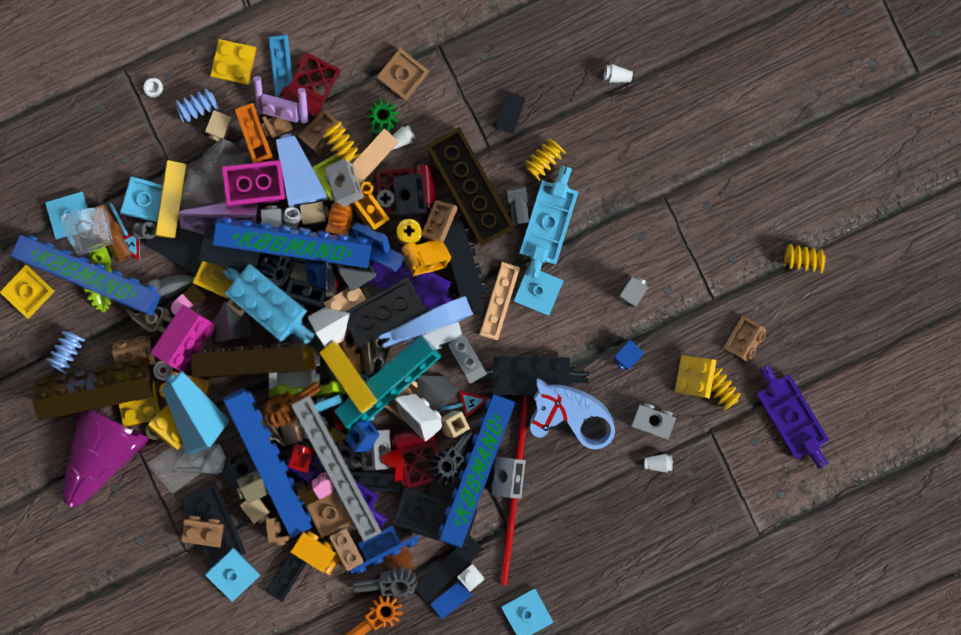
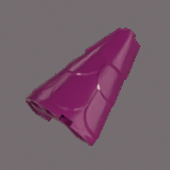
M97 409L77 412L69 463L66 465L62 498L65 499L64 503L73 508L75 505H83L106 485L108 479L124 467L125 463L146 445L149 437L99 413Z

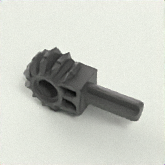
M403 565L400 569L394 566L392 571L381 572L380 579L355 581L353 589L356 593L381 590L383 597L397 595L398 599L401 596L407 598L409 594H413L417 587V579L415 573H411L410 568L405 570Z

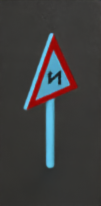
M110 203L109 206L125 235L123 238L132 256L140 261V239L135 238L132 233H127L114 205Z
M459 391L462 403L443 407L439 412L463 407L465 418H467L488 400V397Z

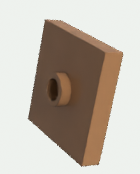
M399 48L376 78L404 101H407L430 71Z
M336 489L331 494L306 506L321 538L354 524Z

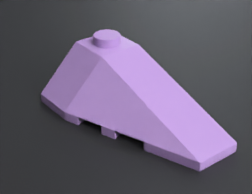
M226 203L179 211L181 228L204 234L207 219L217 221L222 216L231 217L234 221L247 219L251 220L252 223L260 224L259 204L227 207Z

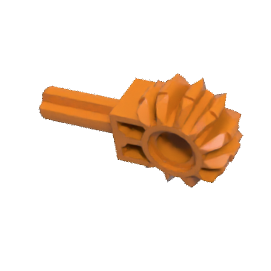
M339 203L332 204L326 228L330 235H348L354 214L351 204L345 207Z
M380 595V603L377 600L373 601V604L377 607H370V612L365 615L366 619L346 635H365L373 628L375 631L381 626L385 628L387 622L392 627L394 625L392 619L396 622L400 621L396 615H402L403 612L396 609L402 607V604H394L397 601L396 597L391 602L390 596H386L384 601L383 596ZM383 606L390 607L391 614L389 616L382 614L381 608Z

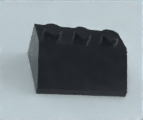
M207 219L198 260L242 271L249 264L257 269L260 252L213 245L216 221Z

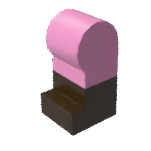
M193 284L172 303L171 311L176 315L182 304L191 308L198 301L203 304L208 298L196 284Z
M324 472L310 482L305 483L303 480L297 482L296 489L304 504L308 506L331 494L334 490V484L328 473Z

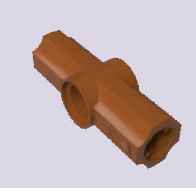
M101 205L92 209L90 215L99 229L98 235L102 242L108 246L116 262L119 263L129 258L132 253L122 237L124 236L123 231L118 223L113 220L107 207Z

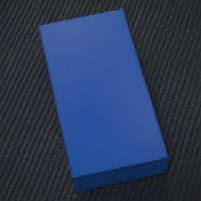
M459 580L430 605L443 619L470 598L472 594Z

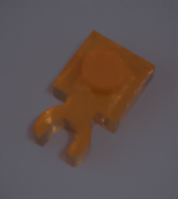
M343 341L342 348L346 351L347 358L356 371L361 373L360 354H354L357 348L356 342L353 341V347L349 349L346 347V341Z
M411 550L392 556L393 561L391 562L384 560L380 563V565L387 564L388 570L391 571L394 566L400 569L402 565L405 570L408 568L411 571L415 570Z

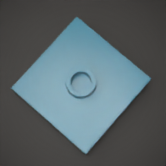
M131 176L120 214L157 224L163 185Z
M83 192L45 202L56 239L94 229Z
M528 266L514 302L549 316L564 280L540 271L538 279L533 278L535 270H533L532 276L529 277L526 275L529 270Z
M340 395L328 400L327 397L316 401L315 407L320 413L340 405L344 401Z
M233 547L205 575L233 602L260 576V573Z
M535 588L501 606L516 635H532L553 623Z

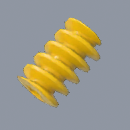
M340 121L326 129L322 137L330 138L326 144L334 145L331 148V152L338 151L334 156L335 158L341 157V160L347 159L350 162L361 155V153L355 154L358 148H351L354 142L353 140L347 141L350 137L349 134L343 135L346 130L345 127L338 128L342 123Z
M549 138L546 140L548 146L545 144L541 145L543 151L537 149L535 151L537 156H530L532 162L525 161L526 169L538 181H540L538 174L546 175L543 170L544 168L551 170L549 163L556 165L555 157L560 160L562 159L560 152L566 154L555 141Z
M412 219L400 222L397 227V235L401 244L406 245L412 242L418 244L420 242L422 232L418 222ZM409 229L412 231L411 236H407Z
M789 244L785 252L784 267L786 263H789V267L792 269L794 264H796L797 270H800L801 266L804 265V269L807 271L809 266H811L812 272H815L818 267L822 274L825 265V254L823 249H819L817 254L815 248H811L809 252L808 247H804L801 251V247L798 245L793 250V245Z
M720 367L714 371L711 392H716L713 396L714 399L720 397L717 404H725L722 411H725L738 401L741 394L740 392L733 393L736 387H729L732 382L731 380L724 381L727 374L720 375L723 370Z

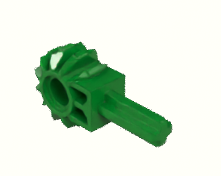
M379 99V106L372 102L375 109L368 108V111L373 113L372 115H367V119H374L370 122L372 134H375L374 139L384 129L390 133V130L394 128L391 121L398 123V119L393 116L399 115V111H393L396 108L395 104L389 107L390 100H387L385 105H383V100ZM383 110L387 111V119L380 120L378 113Z

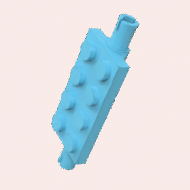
M560 166L556 182L549 183L543 180L541 182L519 253L532 259L526 274L529 277L532 276L533 270H535L533 278H539L542 263L547 262L554 265L557 263L578 196V191L568 188L567 185L572 171L571 168L567 167L564 175L565 166Z
M251 264L241 274L233 268L226 267L231 273L224 269L223 275L233 282L225 294L279 340L283 341L289 334H295L304 343L310 341L305 334L312 339L313 333L306 329L301 322L302 316L307 311Z

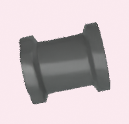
M382 190L377 195V202L382 207L393 208L396 202L395 194L389 190ZM388 195L391 197V200H388L386 203L383 201V198H386Z
M137 222L132 227V234L137 239H152L155 237L156 226L152 222Z

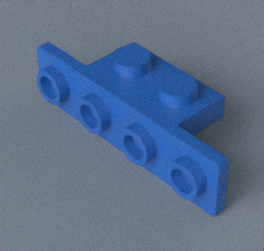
M357 222L352 227V230L349 229V238L357 239L360 236L372 241L369 260L393 272H396L406 260L404 255L390 249L388 238L383 233H377L370 227L363 226Z
M392 525L380 534L366 541L359 542L358 545L367 561L349 570L350 573L355 572L357 575L367 570L365 566L371 563L375 566L383 562L382 557L388 554L392 557L401 552L400 548L406 545L408 548L418 543L417 539L420 538L419 534L401 542Z

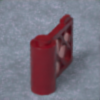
M307 53L306 56L301 55L297 63L300 67L288 87H283L280 96L282 99L299 103L298 89L304 88L306 90L308 115L316 118L341 73V69ZM308 60L316 63L318 69L308 71L306 67ZM330 70L335 74L333 78L325 80L322 71ZM319 72L322 81L312 83L310 75ZM307 76L309 84L302 86L296 83L299 77ZM324 85L325 93L323 96L315 92V86Z
M433 165L376 171L378 194L382 191V187L392 192L390 188L394 184L393 180L386 187L382 184L381 175L389 174L393 178L395 177L393 174L398 173L396 176L398 177L405 172H410V175H423L426 209L433 207L436 201ZM381 206L385 213L395 212V206L389 209Z
M412 428L393 432L394 436L391 437L393 448L400 450L404 461L403 486L407 485L408 488L434 482L435 477L431 478L426 474L427 468L422 472L414 467L419 457L427 462L429 461L421 456L425 448L433 446L434 453H438L434 435L425 442ZM422 449L419 454L415 452L416 450ZM412 452L417 455L413 465L405 462L404 453ZM406 465L411 467L409 472L407 471ZM412 469L423 474L419 482H410L409 474ZM424 476L429 478L427 480L422 481Z

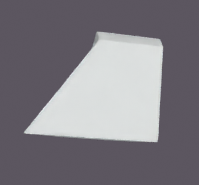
M324 307L308 316L325 348L333 341H336L338 344L344 341L350 313Z

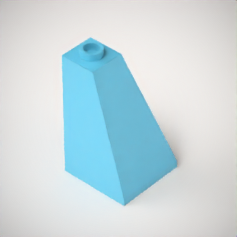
M183 372L176 375L171 374L165 382L167 384L163 387L162 391L185 449L191 455L209 448L230 420Z

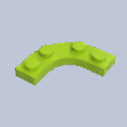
M331 381L328 385H321V390L311 396V398L321 399L327 397L328 400L338 395H345L347 392L339 381ZM278 384L275 388L269 390V398H277L286 391H289L291 396H294L303 390L304 387L289 388L286 384Z

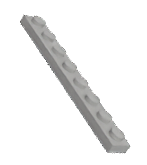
M310 395L293 403L291 406L363 541L380 534L382 531Z

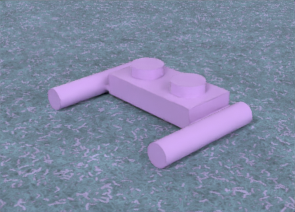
M255 76L253 78L257 111L296 123L298 120H301V123L308 122L306 90L304 88L298 89L299 103L263 94L261 77Z

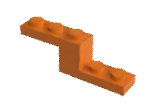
M251 103L235 109L253 162L275 161L254 104Z

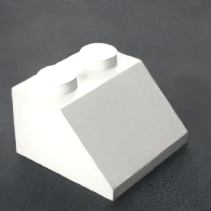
M416 394L395 399L400 417L425 442L443 427L441 415L436 410L432 411L429 408L428 402L423 397L420 399Z

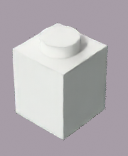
M473 563L457 576L469 591L473 590L485 579Z

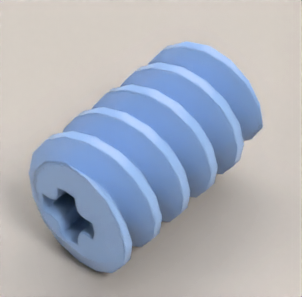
M204 89V95L198 91L197 98L191 94L190 101L183 97V104L176 100V107L183 123L184 118L188 122L191 121V115L197 119L198 112L204 116L205 109L212 113V106L219 110L212 90L209 92L207 89Z
M62 331L65 339L58 338L61 345H54L57 352L51 351L50 354L54 358H47V361L54 368L67 374L63 368L71 367L67 361H74L71 354H78L75 347L81 348L82 345L78 341H85V339L70 331Z

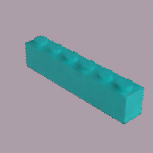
M420 335L407 348L400 351L390 363L385 364L382 370L375 376H372L366 383L378 402L364 413H361L352 399L349 398L340 404L335 413L349 430L352 429L356 422L369 421L439 360L441 355L428 339Z

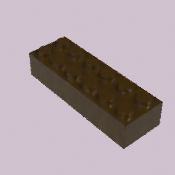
M460 127L426 145L431 158L481 248L515 230L511 219Z
M290 343V347L283 344L271 345L272 348L270 346L258 345L253 346V350L252 347L218 348L216 352L209 349L197 350V354H191L192 377L215 378L315 371L314 347H308L307 343Z
M136 358L128 362H117L113 365L97 366L94 369L78 370L74 373H62L54 377H42L34 380L32 403L38 420L153 397V375L148 358Z

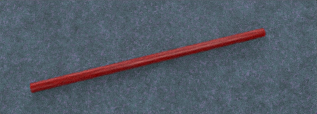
M523 395L515 459L523 460L531 395ZM510 498L500 577L501 585H507L518 498Z

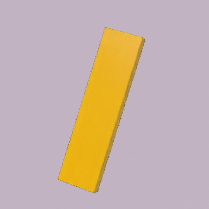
M166 161L155 236L175 238L186 164Z
M333 341L320 352L361 413H364L378 402L336 341Z

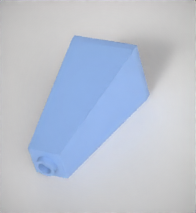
M291 134L281 135L280 139L276 140L289 206L299 208L300 205L329 201L323 186L296 137L291 136Z

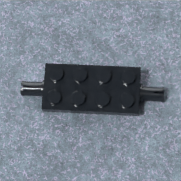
M493 356V368L491 370L484 369L487 375L476 380L491 381L493 383L492 395H535L539 390L537 379H541L548 385L570 387L571 383L588 384L589 378H581V376H589V371H572L570 369V357Z

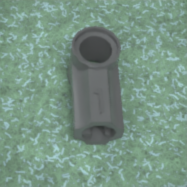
M526 186L506 188L513 225L529 223Z

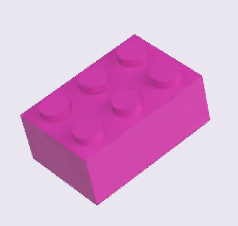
M280 160L222 167L227 207L285 200Z
M182 304L151 353L166 364L185 373L191 367V354H197V350L203 349L204 343L213 334L216 325Z

